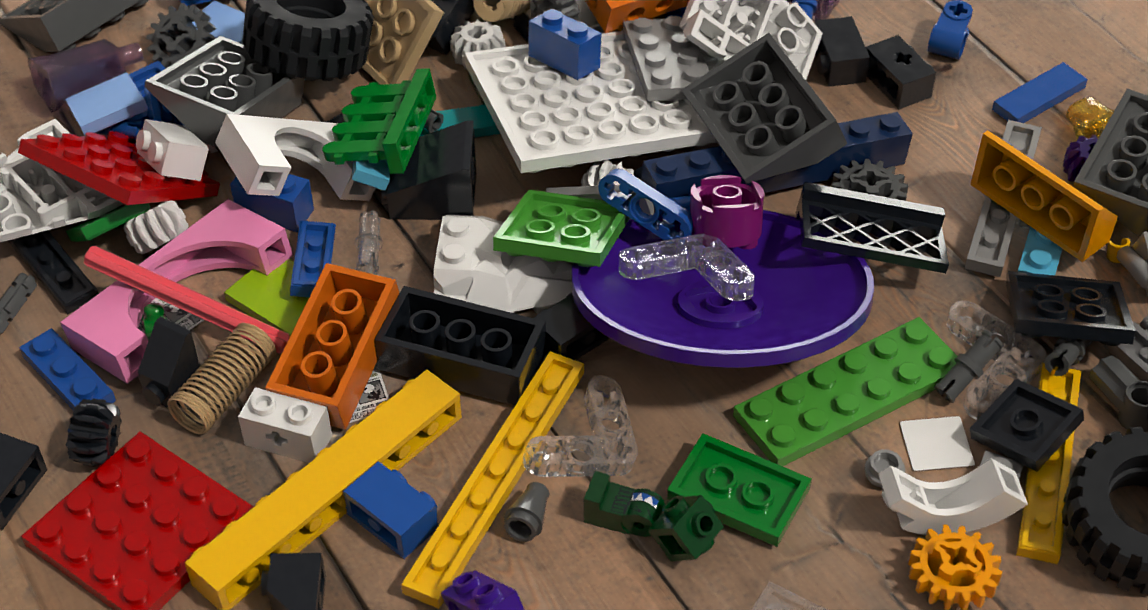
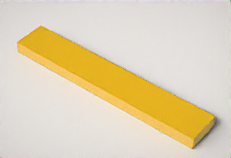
M1043 363L1038 389L1077 406L1081 371L1069 369L1065 375L1055 376L1054 373L1058 367H1055L1049 373L1045 363ZM1074 432L1038 472L1029 467L1027 468L1024 495L1028 505L1022 508L1016 551L1017 556L1058 564L1064 530L1062 510L1065 503L1063 499L1069 485Z

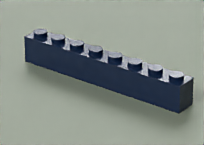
M898 112L841 122L838 124L847 145L817 164L754 182L758 183L763 188L764 193L800 186L804 182L815 183L833 179L834 173H839L840 166L844 165L850 168L851 161L853 160L858 162L859 165L864 164L865 159H869L871 164L875 165L879 161H883L884 168L903 165L906 161L913 133ZM717 146L643 161L641 181L666 197L674 198L689 196L691 187L694 184L696 188L701 186V179L716 175L741 177V175L723 149ZM741 177L742 184L751 186V183L746 184L744 179Z

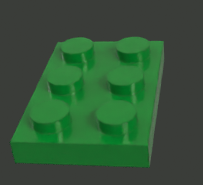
M702 433L667 489V499L670 500L679 495L683 497L702 495L714 507L715 514L721 523L778 547L811 488L812 478Z

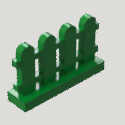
M430 68L416 69L412 80L402 81L401 84L378 85V82H370L369 85L358 86L352 89L351 97L354 104H349L342 108L341 112L344 122L336 124L332 128L335 141L325 144L322 148L325 160L334 162L335 165H343L345 161L369 160V163H378L379 160H387L390 174L404 173L437 98Z

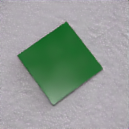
M149 203L123 204L100 217L86 220L65 231L71 242L89 241L149 211L151 206Z

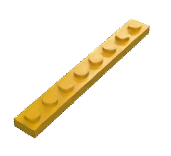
M551 351L548 353L401 584L402 594L440 609L444 602L441 592L453 585L454 579L461 575L584 375V363Z

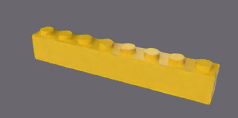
M427 369L415 379L409 380L398 393L388 401L380 403L374 412L363 421L351 426L345 435L330 447L322 449L316 458L304 468L292 473L285 483L269 496L262 497L240 519L228 524L223 532L210 543L198 548L191 558L185 562L191 585L218 610H230L261 584L262 571L269 570L271 553H299L347 513L343 491L379 461L389 470L395 469L398 471L462 418L460 393Z

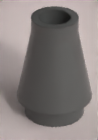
M538 482L529 483L526 490L505 512L504 528L513 539L528 542L542 532L546 503L550 495L545 485Z

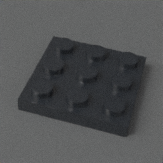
M1008 271L1006 288L1015 333H1021L1030 338H1040L1042 336L1060 337L1069 342L1092 340L1099 341L1108 346H1118L1121 343L1133 345L1136 330L1120 282Z

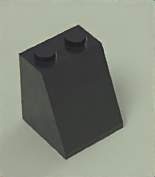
M464 121L419 137L405 172L390 174L387 188L382 190V205H388L390 220H442V216L446 215L474 216L477 178L474 121Z

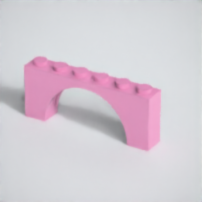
M227 199L141 262L139 266L174 282L200 272L221 268L255 269L268 275L291 258L293 253L284 227ZM117 280L60 323L74 351L128 384L138 376V370L148 344L146 334L139 330L144 307L150 304L155 297Z

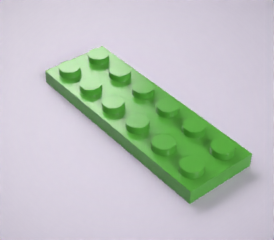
M917 317L734 406L733 417L771 462L785 466L934 391V386L956 364L954 359L957 355L920 317Z

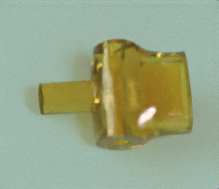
M1086 97L1074 102L1068 108L1066 118L1072 123L1077 139L1079 136L1090 139L1093 134L1099 138L1115 110L1101 104L1094 97Z

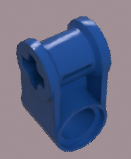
M953 0L946 3L937 24L932 29L927 48L928 52L957 60L961 58L969 35L968 24L973 12L972 6L962 0Z

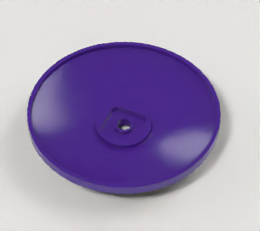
M763 210L762 234L758 239L757 247L753 249L722 247L719 251L715 252L701 249L700 242L692 236L683 244H670L636 221L629 220L600 267H582L577 263H573L572 294L580 313L591 325L610 339L628 348L678 363L708 367L745 368L783 364L805 359L827 351L850 338L866 322L871 312L874 296V278L864 258L801 247L800 220L789 215ZM662 216L658 218L661 222L664 220ZM676 220L674 222V229L680 232L681 223ZM819 232L812 234L815 236L824 237Z

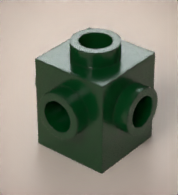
M679 495L670 499L663 506L662 515L648 531L670 561L696 560L700 555L710 550L715 543L714 538L724 528V525L716 516L714 507L702 495L687 497Z

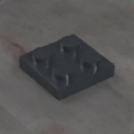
M1016 378L969 429L971 439L1038 472L1084 421L1083 409Z

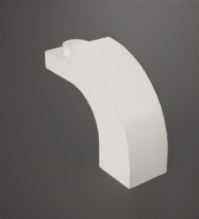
M993 458L962 477L944 482L921 481L892 465L879 473L883 487L882 497L884 502L892 511L897 512L901 528L916 534L926 535L927 530L930 528L941 534L942 527L946 524L951 529V532L955 533L958 532L960 526H965L966 532L978 530L997 523L1028 505L1016 472Z

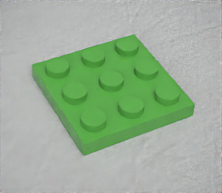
M528 190L494 235L493 250L506 252L511 256L527 255L540 257L548 262L566 261L577 263L582 267H600L630 218L604 200Z

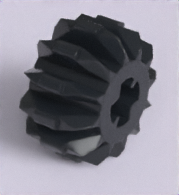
M95 398L92 400L83 399L75 406L73 416L69 418L70 425L67 430L68 440L66 446L70 459L74 460V462L83 463L86 466L96 467V465L101 466L115 453L121 434L120 425L122 422L118 406H115L114 403Z

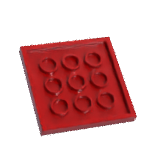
M109 131L108 135L87 132L85 136L63 133L61 137L57 138L40 134L37 135L36 139H21L18 149L19 154L126 205L217 196L220 183L208 178V173L204 170L201 181L161 176L137 153L136 143L128 141L129 136L115 131Z
M139 431L21 535V538L26 547L113 610H160L190 581L185 562L191 558L192 554L198 548L210 543L223 532L228 524L240 519L254 506Z

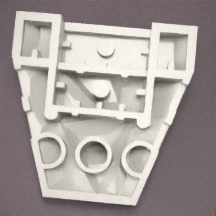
M689 0L679 25L684 30L683 33L688 40L711 56L725 61L767 33H770L805 80L823 34L797 2L789 4L786 0Z
M53 119L23 134L17 142L19 146L21 139H36L37 135L40 134L57 138L61 137L63 133H70L56 119ZM19 147L8 157L3 153L0 154V242L100 217L124 204L19 154Z
M446 215L442 216L434 264L433 293L510 313L533 308L536 314H538L540 311L549 309L565 299L572 292L573 263L566 261L548 262L540 257L527 255L511 256L506 252L494 251L493 237L504 222L485 216Z

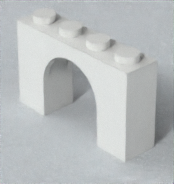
M226 114L215 143L247 194L280 195L292 168L284 156L300 159L319 170L325 176L339 199L370 201L375 190L374 187L352 180L353 161H345L343 165H335L334 162L325 160L322 148L325 144L335 141L332 128L339 123Z

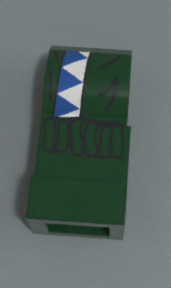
M595 471L584 496V523L627 535L651 537L652 535L648 529L662 515V508L665 502L654 491L643 488L633 489L610 482L609 474Z

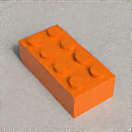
M326 263L265 387L266 390L327 406L330 425L346 430L377 363L374 339L400 294L396 280Z

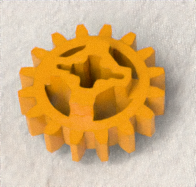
M946 524L943 525L941 534L930 528L927 530L925 539L920 537L916 539L914 550H911L908 565L911 566L909 579L918 580L915 589L917 593L926 591L930 593L928 603L931 605L939 599L944 601V610H950L952 603L958 604L961 610H968L971 601L974 605L981 608L985 598L992 599L997 586H999L1002 576V570L999 569L1002 560L1001 556L992 555L994 548L992 542L983 545L979 542L980 532L968 536L966 535L965 526H960L958 532L955 533L951 532V529Z

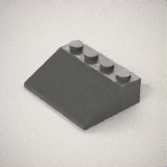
M28 0L0 17V25L44 52L64 54L76 47L75 42L80 38H89L101 31L99 26L107 21L112 23L125 16L124 10L131 6L134 8L143 5L148 0Z
M767 33L682 89L690 104L746 184L751 183V181H758L817 164L847 145L835 117L770 33Z
M219 36L145 81V88L202 142L219 150L215 142L226 114L283 118L302 104L305 79L298 77L293 79L286 77L282 73H273L268 67H261L256 63L255 59H251L243 44Z
M1127 88L1076 177L1073 186L1117 215V220L1138 236H1141L1143 232H1148V95Z

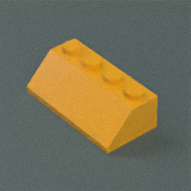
M988 130L983 133L971 186L1081 262H1084L1110 242L1118 218L1117 215Z

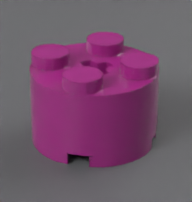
M733 175L706 177L701 179V186L697 188L694 184L690 191V213L693 221V234L691 236L700 242V248L705 251L715 252L719 251L722 247H739L741 249L757 247L758 239L762 234L763 188L754 181H751V186L742 184L741 177Z

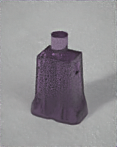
M103 39L52 55L28 58V65L34 86L52 113L60 109L66 102V98L126 73L125 66L143 61V53L137 42L117 47Z

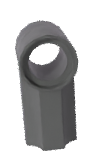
M1113 355L1101 359L1091 369L1089 378L1119 410L1118 420L1124 428L1142 427L1143 432H1147L1148 382L1139 381Z

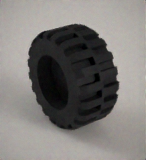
M247 0L242 42L251 59H255L256 63L261 67H268L273 73H282L286 77L296 79V77L304 78L305 81L347 78L350 74H355L367 61L374 16L370 6L364 0Z
M1142 427L1128 428L1124 436H1122L1120 431L1105 435L1103 442H1094L1086 450L1085 456L1079 459L1063 499L1065 505L1062 510V523L1068 526L1065 536L1069 545L1079 547L1076 557L1084 566L1091 563L1096 568L1095 576L1104 582L1109 577L1118 582L1116 588L1128 592L1131 586L1139 587L1141 594L1148 595V534L1141 533L1124 523L1116 514L1109 498V494L1112 491L1121 487L1132 485L1148 487V432H1143Z

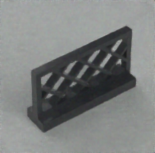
M804 182L796 209V219L800 220L801 247L945 274L948 270L949 261L942 229L945 218L944 208ZM831 227H837L843 232L839 233ZM819 232L824 237L815 236L812 234ZM868 233H872L879 239L875 240L874 238L869 236ZM855 239L861 244L853 243L850 240ZM902 240H907L914 246H910ZM887 246H891L895 250H890ZM925 252V253H927L928 255H930L931 257H927V256L923 255L922 253Z

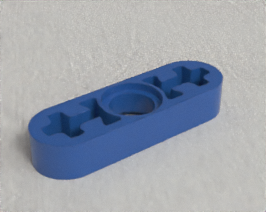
M613 169L600 180L598 185L599 194L606 203L666 242L680 245L686 242L693 234V221L688 210L626 170ZM617 181L620 184V193L614 191L615 184L613 182ZM634 191L636 195L630 201H628V199L632 196L630 193ZM641 198L648 199L653 203L655 207L653 215H648L641 210L639 205ZM666 212L667 214L663 217L664 220L662 222L659 221L658 218ZM676 220L681 223L680 232L674 229V222Z

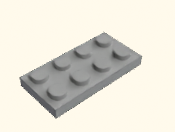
M670 16L666 19L653 20L637 18L634 21H623V34L647 101L687 99L682 89L709 72L700 48L688 40L683 33L684 30L679 27L682 20L681 17Z

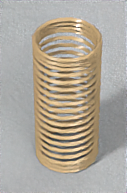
M238 324L233 329V332L229 334V337H226L225 341L221 342V345L213 351L207 360H204L199 369H196L195 373L183 383L182 387L178 388V391L168 399V409L173 418L192 433L202 435L207 433L215 422L219 420L220 416L224 414V411H227L228 407L232 406V403L236 401L237 397H240L245 388L253 382V379L257 378V375L265 369V366L275 358L276 349L271 338L253 324ZM241 335L250 338L252 341H254L264 351L266 356H263L260 350L254 344L242 338ZM238 353L241 354L249 363H247L244 359H242V358L238 355ZM235 359L240 361L246 368L241 366ZM230 363L235 365L241 372L235 369ZM227 368L230 369L236 376L229 372ZM176 401H179L181 407L184 409V411H185L191 418H193L195 421H197V422H199V423H201V424H203V425H205V426H202V425H200V424H198V423L192 421L190 418H188V417L181 411V409H180L179 406L177 405ZM184 404L197 413L202 420L193 415Z

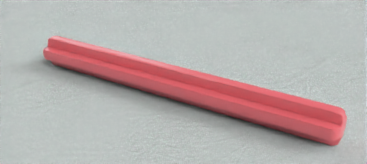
M91 246L84 256V264L87 267L225 330L233 332V329L240 323H250L259 327L271 338L278 354H282L290 338V335L282 330L100 247ZM241 335V337H243V338H245V339H247V340H249V341H252L250 338Z

